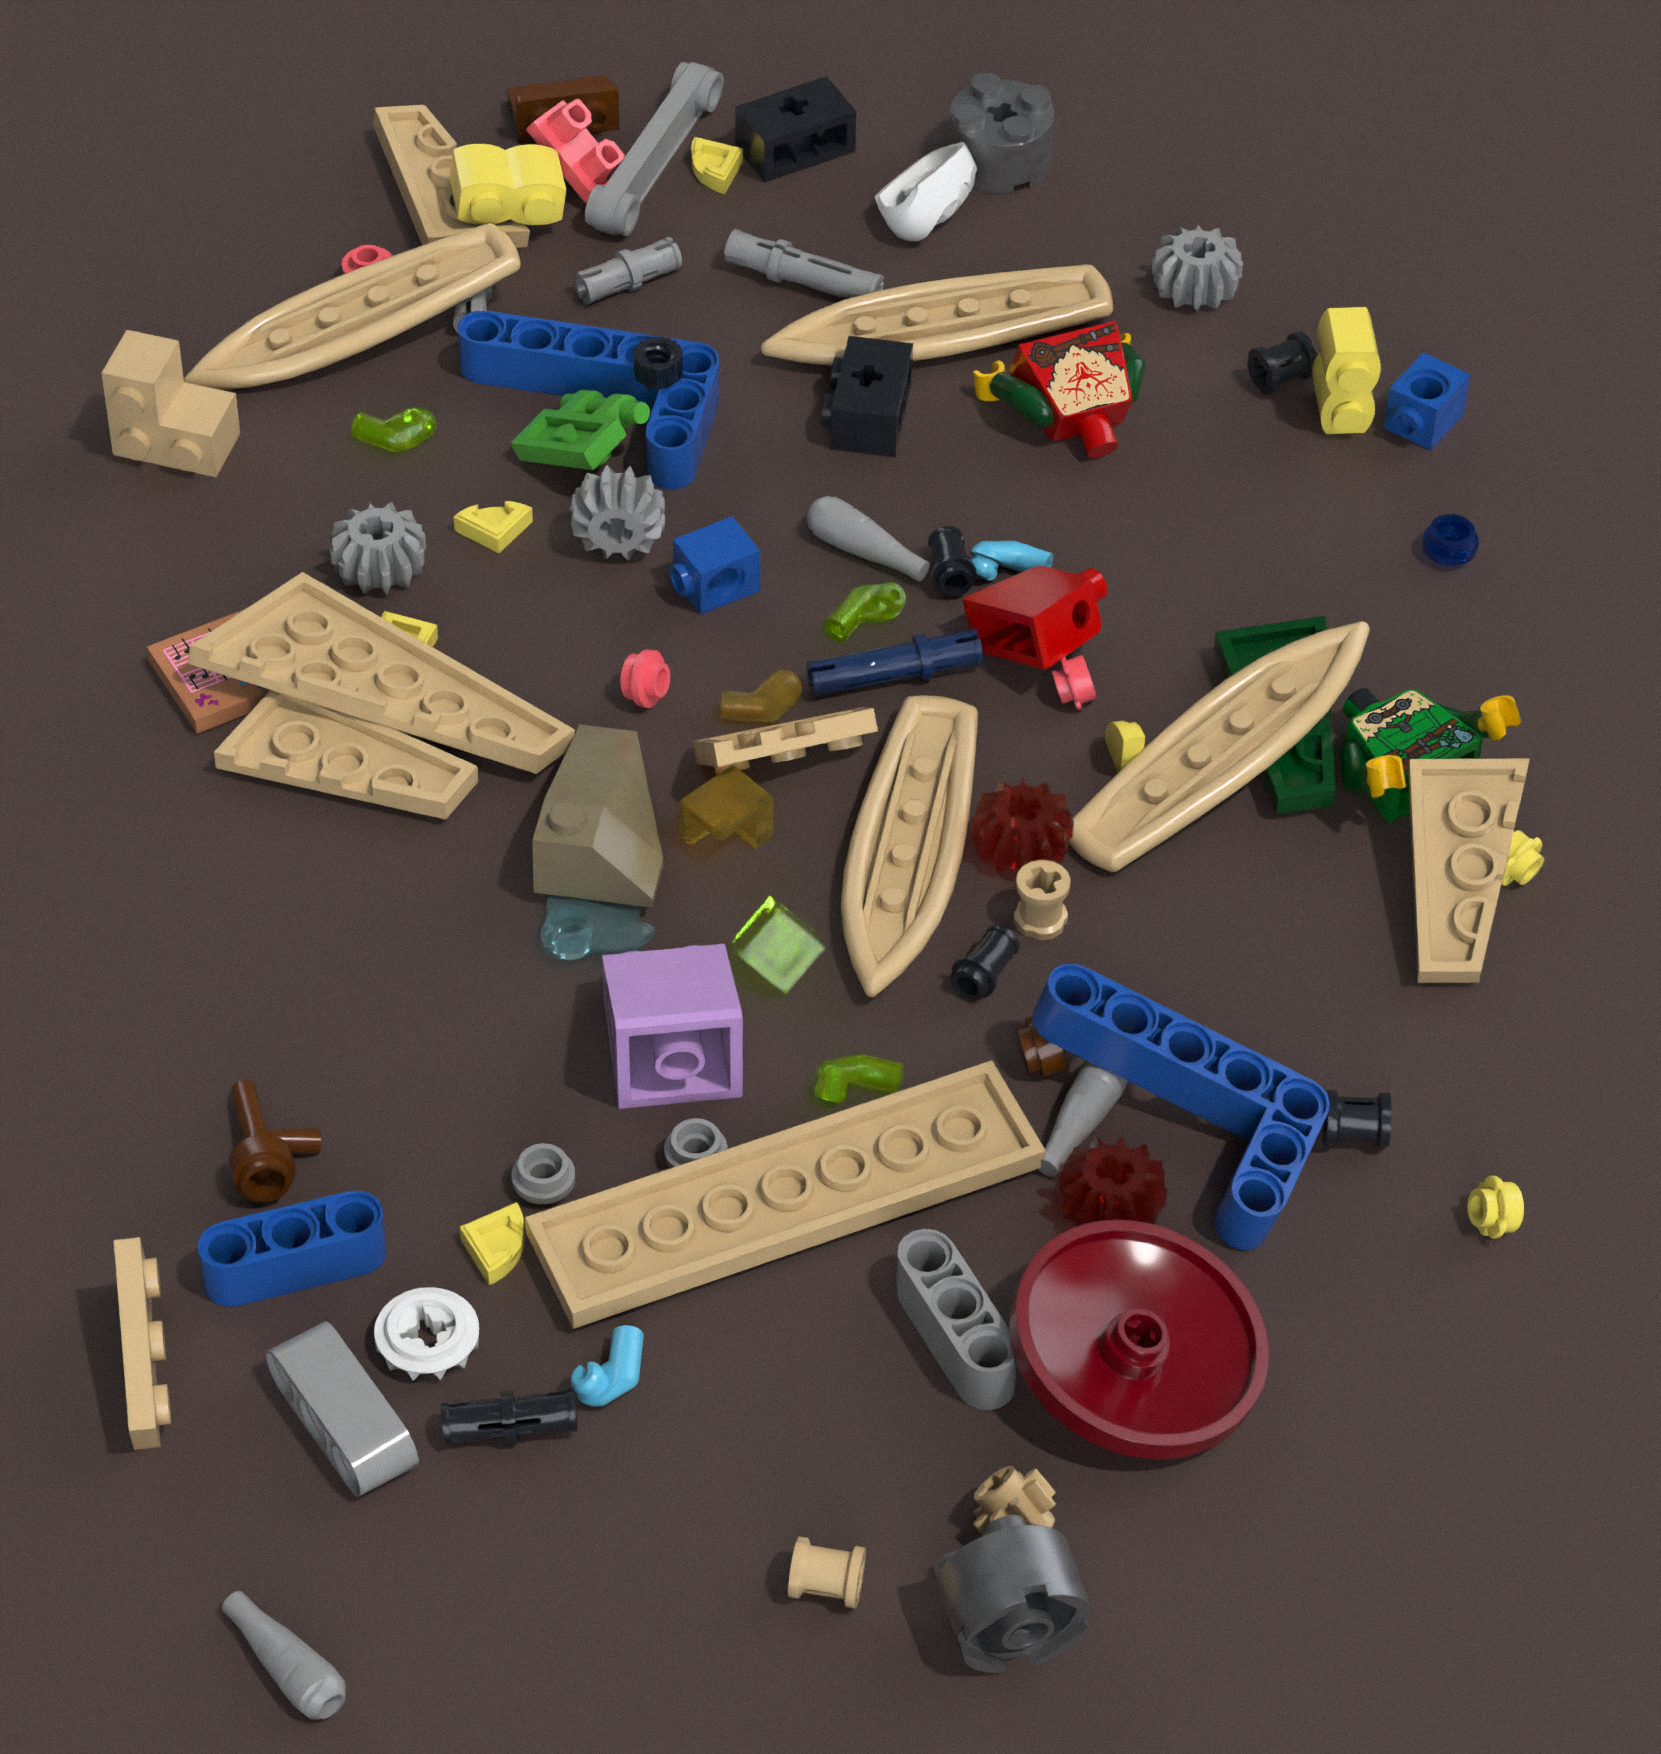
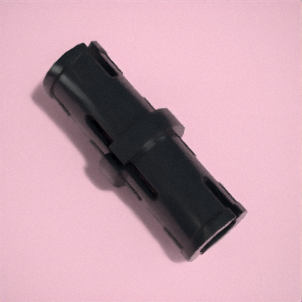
M568 1388L566 1391L515 1396L514 1390L500 1391V1398L452 1404H448V1402L441 1403V1421L445 1446L504 1438L505 1444L519 1443V1436L569 1430L571 1432L578 1431L574 1388Z

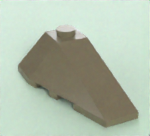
M579 724L545 796L532 839L534 893L653 908L663 870V854L637 731Z

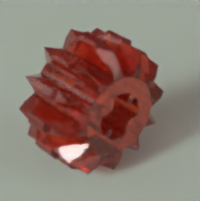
M1022 777L1017 786L1011 787L999 781L994 793L981 794V799L977 803L975 817L972 818L971 835L974 836V843L977 844L980 861H994L998 874L1009 868L1017 869L1019 872L1022 866L1031 861L1048 860L1055 863L1063 862L1064 856L1068 852L1070 838L1073 837L1074 821L1071 819V812L1068 811L1065 795L1051 794L1047 782L1036 787L1028 786L1024 777Z
M1123 1135L1119 1137L1114 1145H1106L1095 1136L1089 1150L1074 1147L1073 1153L1069 1157V1165L1063 1167V1171L1060 1172L1058 1190L1061 1191V1209L1064 1218L1076 1220V1226L1101 1220L1117 1219L1134 1220L1155 1225L1158 1214H1161L1162 1208L1166 1206L1168 1192L1167 1188H1165V1171L1162 1167V1161L1150 1159V1153L1146 1144L1133 1149L1128 1148Z

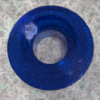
M1445 514L1435 518L1425 530L1422 539V548L1425 554L1435 562L1448 566L1462 565L1471 561L1476 556L1479 547V538L1475 532L1474 525L1467 518L1456 514Z

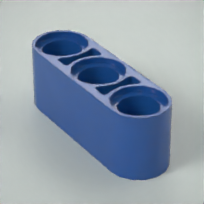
M359 1190L346 1191L214 1224L208 1227L198 1240V1255L204 1292L211 1301L218 1305L226 1307L240 1306L371 1273L383 1264L387 1255L383 1207L379 1200L370 1193Z

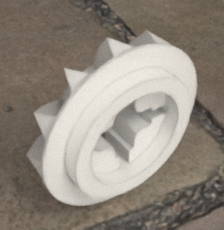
M434 1287L409 1290L389 1301L379 1313L374 1328L376 1351L380 1352L385 1358L390 1371L398 1368L409 1374L413 1381L419 1374L434 1373L441 1380L447 1369L454 1366L465 1369L468 1355L472 1350L478 1349V1317L473 1307L463 1297L449 1290ZM420 1320H424L426 1328L430 1327L431 1332L437 1335L435 1347L429 1348L428 1345L425 1346L424 1341L418 1338Z

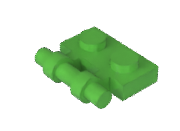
M584 389L579 390L575 394L566 393L561 398L559 410L544 408L510 444L521 461L594 470L610 458L611 451L627 436L624 428L631 427L634 423L644 424L647 422L650 409L646 403L639 402L628 394L616 393L606 398L600 392Z

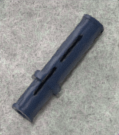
M971 628L966 631L927 638L925 634L912 636L911 642L856 652L830 659L807 661L806 670L809 686H814V688H811V693L814 698L835 692L916 676L923 681L934 678L933 673L983 664L980 638L975 639L978 638V631L976 628Z

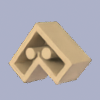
M126 330L101 373L113 455L217 477L240 435L236 393L184 382L178 340Z

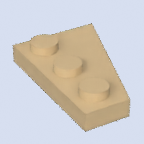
M860 707L692 742L696 763L714 766L715 774H722L750 768L749 760L771 755L772 763L802 758L806 756L805 747L827 743L828 751L863 745L861 735L876 732L878 729L874 708Z
M140 1237L113 1240L129 1434L134 1450L161 1447L160 1425L171 1424V1408L168 1385H157L155 1361L166 1360L162 1321H153L151 1298L161 1297L157 1258L145 1259Z

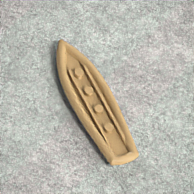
M486 223L358 268L292 296L255 316L227 335L204 355L184 377V382L224 391L282 381L327 367L397 336L516 273L521 266L518 251L511 238L504 231L492 223Z
M1090 264L1000 272L921 282L878 290L845 299L816 310L792 322L762 343L761 351L765 356L800 363L832 366L834 357H844L848 336L913 343V361H920L992 347L1106 318L1112 314L1113 300L1108 283L1101 273Z
M1364 621L1324 630L1296 640L1257 659L1224 680L1164 729L1064 826L1063 834L1069 844L1083 859L1109 872H1117L1238 791L1297 744L1329 711L1347 686L1361 659L1370 631L1369 625Z
M925 695L908 696L904 699L873 772L850 839L843 871L841 892L843 935L853 969L865 994L871 998L877 996L898 978L922 952L938 927L954 890L963 856L969 821L978 727L977 709L973 705L943 696Z

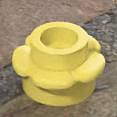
M1521 830L1513 833L1502 880L1503 886H1507L1513 880L1520 885H1524L1537 874L1544 863V857L1539 854L1542 848L1541 839L1536 837L1533 840Z
M1498 1176L1486 1177L1484 1182H1481L1476 1189L1472 1190L1468 1198L1467 1210L1471 1223L1478 1228L1482 1235L1489 1236L1492 1239H1498L1504 1233L1517 1231L1524 1215V1202L1519 1187L1513 1182H1503Z

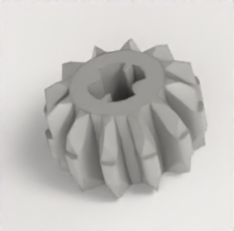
M1198 224L1194 230L1188 231L1182 227H1177L1174 235L1161 236L1155 257L1152 259L1151 274L1154 275L1153 283L1157 284L1159 297L1172 298L1175 308L1188 304L1192 305L1196 312L1201 305L1218 309L1221 300H1232L1238 288L1239 278H1242L1243 271L1242 253L1236 248V240L1234 238L1221 236L1220 228L1204 231Z
M606 465L601 473V477L587 473L581 487L575 489V494L571 498L570 510L572 511L571 527L573 535L582 538L585 551L597 548L602 549L605 560L612 553H621L628 561L635 550L649 553L651 546L654 544V539L660 538L661 532L664 531L665 499L663 491L654 489L651 475L635 478L631 466L624 473H615Z
M368 502L364 511L347 509L345 519L334 522V528L331 533L332 546L329 547L331 564L334 565L335 572H338L342 578L344 586L358 585L364 595L373 588H381L388 595L391 586L398 585L409 588L412 576L422 574V566L425 563L426 537L425 533L422 532V525L416 523L411 510L397 512L393 502H390L383 508H375Z

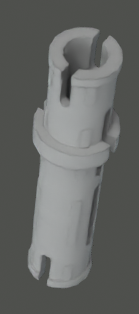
M734 229L725 246V262L765 273L767 279L779 283L783 279L846 299L883 290V275L860 270L844 263L793 248L791 242L783 239L774 242Z

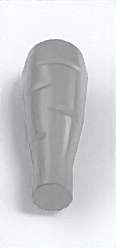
M825 496L816 499L810 506L806 518L808 527L813 531L814 536L824 542L858 557L896 569L917 581L923 580L930 568L928 561L909 551L871 518L844 500L835 496Z
M1089 1061L1084 1062L1065 1097L1048 1143L1045 1146L1046 1157L1041 1160V1168L1038 1169L1042 1174L1055 1177L1059 1173L1071 1153L1103 1121L1122 1096L1128 1083L1127 1080Z
M236 1591L229 1595L222 1605L223 1612L241 1630L261 1664L291 1704L310 1719H326L337 1713L345 1702L346 1683L335 1667L292 1631L261 1611L242 1591Z

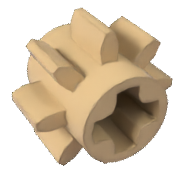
M1006 1466L989 1476L976 1490L974 1500L980 1507L973 1512L977 1517L973 1525L982 1536H985V1529L992 1521L1008 1515H1018L1023 1517L1026 1525L1052 1527L1055 1517L1049 1510L1056 1504L1051 1498L1056 1492L1036 1468L1023 1476L1013 1466Z

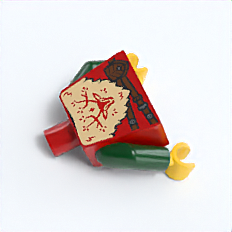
M1116 321L1019 344L1009 368L1010 373L1005 372V365L1000 360L991 364L992 374H982L978 370H974V389L976 397L980 400L996 401L1000 399L1007 403L1035 426L1042 427L1047 437L1053 441L1080 436L1087 456L1089 458H1100L1112 453L1118 447L1112 427L1124 421L1130 406L1138 399L1146 365L1142 357L1131 346V335L1124 333L1120 336Z

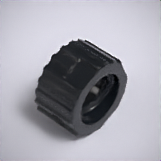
M661 336L640 341V344L635 346L633 355L634 375L637 381L647 388L665 389L681 380L683 375V352L681 346L675 340L672 341L670 338Z

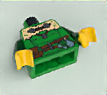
M1367 688L1356 690L1346 699L1342 708L1343 714L1350 720L1347 724L1345 745L1340 751L1343 786L1349 793L1367 794L1388 823L1395 821L1410 813L1409 759H1480L1484 738L1489 737L1493 741L1500 740L1506 735V727H1517L1522 723L1514 698L1509 695L1496 696L1485 701L1480 709L1464 712L1436 703L1420 691L1414 689H1407L1383 702H1380Z

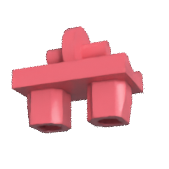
M575 99L567 104L562 100L526 128V131L538 145L557 150L563 177L586 203L591 191L597 184L604 186L607 184L625 158V155L614 141L605 138L598 143L586 129L592 122V114L580 99Z

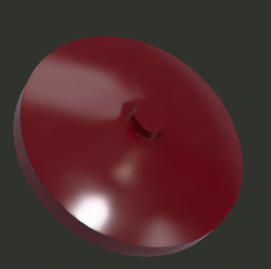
M1118 1219L1101 1220L1073 1227L1047 1242L1036 1253L1021 1277L1011 1301L1009 1312L1010 1344L1015 1362L1027 1386L1041 1405L1061 1424L1085 1440L1107 1450L1144 1459H1174L1206 1451L1224 1441L1237 1430L1252 1410L1264 1387L1269 1365V1344L1262 1316L1248 1289L1238 1276L1215 1254L1196 1241L1168 1228L1140 1221Z

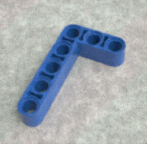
M493 311L471 312L462 317L458 323L460 371L471 382L563 396L566 393L575 394L579 390L584 389L598 391L606 398L616 393L628 394L637 401L646 403L649 409L652 410L646 427L647 475H651L652 483L656 487L665 490L680 489L692 483L696 476L720 399L719 354L716 349L708 344L670 338L681 346L683 352V375L681 380L669 388L651 389L636 380L634 375V349L636 345L640 344V341L660 336Z
M1062 964L1055 967L1049 974L1033 1010L1032 1022L1038 1034L1048 1042L1249 1141L1218 1205L1213 1223L1215 1231L1221 1240L1231 1247L1240 1250H1253L1261 1246L1284 1209L1328 1114L1330 1102L1322 1086L1312 1079L1084 966Z

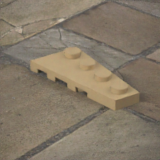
M1530 758L1409 759L1408 783L1418 983H1479Z

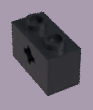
M825 76L735 106V147L743 149V157L765 183L855 152L856 110L830 79Z
M848 336L844 357H834L830 387L836 390L835 394L826 393L823 402L822 426L831 427L830 450L896 457L912 386L913 343Z

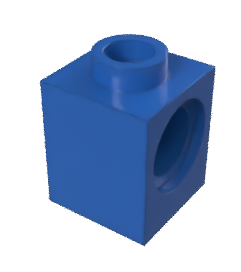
M1423 352L1389 388L1384 429L1431 451L1464 415L1470 374Z
M733 516L673 539V564L669 566V577L673 588L679 596H686L700 615L760 592V550Z

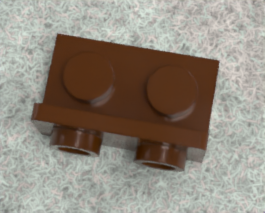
M608 75L581 77L574 80L543 84L532 83L526 86L507 88L508 107L518 143L534 141L526 131V128L562 100L566 104L575 99H580L592 114V122L586 127L590 133L620 130L619 93L617 86L613 83L610 84Z

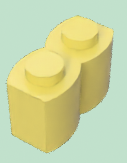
M469 144L453 149L450 184L459 220L477 225L486 223L497 224L509 219L526 225H546L562 220L566 186L557 150L536 144L519 145L507 150L490 144Z
M1366 307L1327 308L1318 324L1317 338L1320 353L1316 357L1312 368V379L1321 425L1326 434L1365 433L1374 418L1375 403L1372 390L1377 384L1381 372L1371 316Z

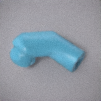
M981 541L970 550V554L973 555L971 560L976 568V577L986 581L996 578L999 565L1018 572H1024L1037 566L1051 568L1053 553L1017 541Z
M629 1325L614 1328L611 1335L608 1362L600 1366L598 1363L590 1361L587 1364V1370L582 1365L575 1368L570 1381L571 1387L574 1388L580 1402L592 1407L605 1406L636 1387L639 1382L644 1334L640 1329Z

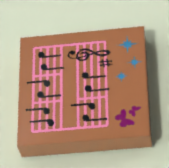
M243 610L146 647L148 661L197 734L249 714L270 691V689L188 664L191 644Z

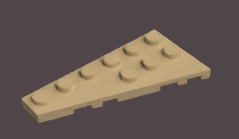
M301 572L190 645L188 661L190 665L535 774L567 752L575 733V729L304 572Z

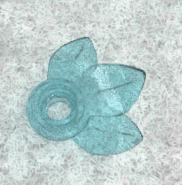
M550 895L546 902L548 915L541 928L540 939L542 948L549 955L559 959L577 960L592 952L610 955L636 950L648 943L655 932L652 925L638 920L641 906Z

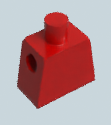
M1037 566L963 598L962 601L969 629H977L978 638L975 639L980 638L984 654L1045 670L1100 632L1102 623L1097 602L1107 596L1108 588L1102 574L1094 568H1088L1075 574L1046 566Z

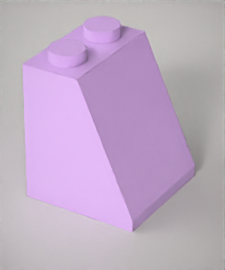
M725 944L691 945L684 948L642 952L628 951L620 954L602 955L603 998L618 1109L743 1097V1016Z

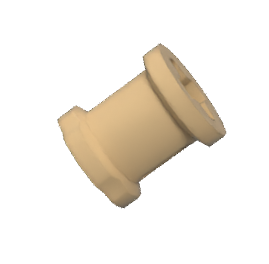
M1048 860L1031 861L1022 866L1017 873L1016 889L1021 900L1014 911L1013 921L1016 929L1022 935L1043 941L1053 939L1062 934L1068 920V912L1063 904V900L1069 894L1071 883L1069 873L1062 865Z
M798 1536L790 1567L788 1597L799 1599L803 1593L843 1599L845 1607L856 1609L864 1577L866 1547L855 1546L852 1552L814 1546L811 1545L809 1538Z

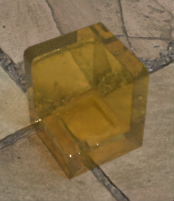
M734 765L730 766L680 800V838L687 844L692 845L708 833L721 840L735 832L753 848L757 849L773 838V796Z

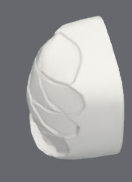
M964 142L939 148L916 161L875 195L878 208L888 227L898 238L906 241H920L926 238L936 224L951 218L968 197L975 182L976 164Z

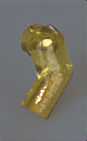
M784 669L770 674L753 692L723 691L721 719L775 722L801 696V681L792 671Z

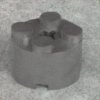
M981 73L971 79L970 86L955 96L950 107L949 145L964 142L969 149L977 167L972 189L989 194L1003 195L1014 193L1015 185L1030 181L1029 188L1045 179L1051 167L1054 109L1051 103L1050 91L1041 85H1028L1019 81L1000 79L992 73Z
M1018 1515L1004 1516L992 1521L986 1527L985 1536L970 1542L958 1551L943 1555L933 1566L937 1587L963 1660L969 1667L987 1673L1009 1672L1005 1660L1024 1655L1028 1656L1031 1666L1045 1663L1075 1646L1090 1628L1086 1619L1087 1613L1093 1615L1090 1600L1065 1536L1054 1528L1041 1525H1026L1023 1517Z

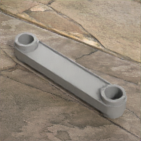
M681 62L678 65L672 78L670 93L607 184L605 186L597 184L591 191L585 209V222L587 225L593 226L597 231L614 236L619 234L629 236L638 220L640 204L702 113L704 111L713 112L716 109L724 84V77L721 72L715 71L713 67L696 62Z

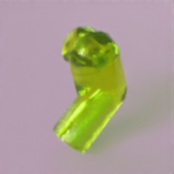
M419 407L407 409L386 420L360 412L353 421L351 435L353 438L383 449L402 453L430 438L436 431L437 422L432 412Z
M886 582L883 585L869 584L858 586L845 597L825 620V631L834 640L845 641L860 624L890 621L897 617L905 606L906 593L900 585L894 582Z
M853 1054L823 1061L814 1073V1075L818 1076L813 1091L816 1098L841 1103L846 1099L848 1083L896 1093L900 1091L905 1064L864 1054Z

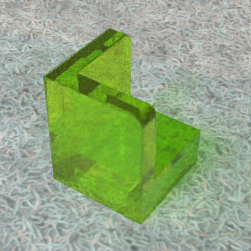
M771 895L732 941L739 957L785 994L825 949L818 934Z

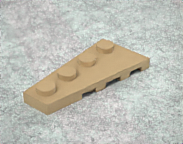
M425 105L375 107L373 117L374 129L421 244L425 245L481 226L467 223L457 218L450 184L453 149L457 147V143ZM511 219L494 224L511 238L516 248L528 247L530 230L525 224Z
M270 690L214 751L217 769L441 819H447L478 783V768L470 762L393 728Z

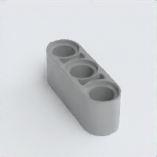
M931 1229L912 1231L904 1236L898 1245L896 1295L899 1303L960 1398L967 1405L979 1410L1001 1408L1013 1397L1016 1382L1017 1364L1010 1344L1009 1327L954 1243L945 1234Z
M325 1321L266 1351L267 1365L277 1387L354 1495L357 1497L419 1465L418 1453L408 1430L329 1322Z

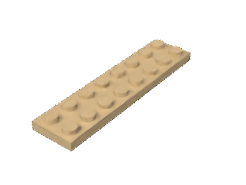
M991 1060L525 1217L526 1234L572 1328L575 1329L1041 1168V1160L1046 1157V1150L994 1062Z

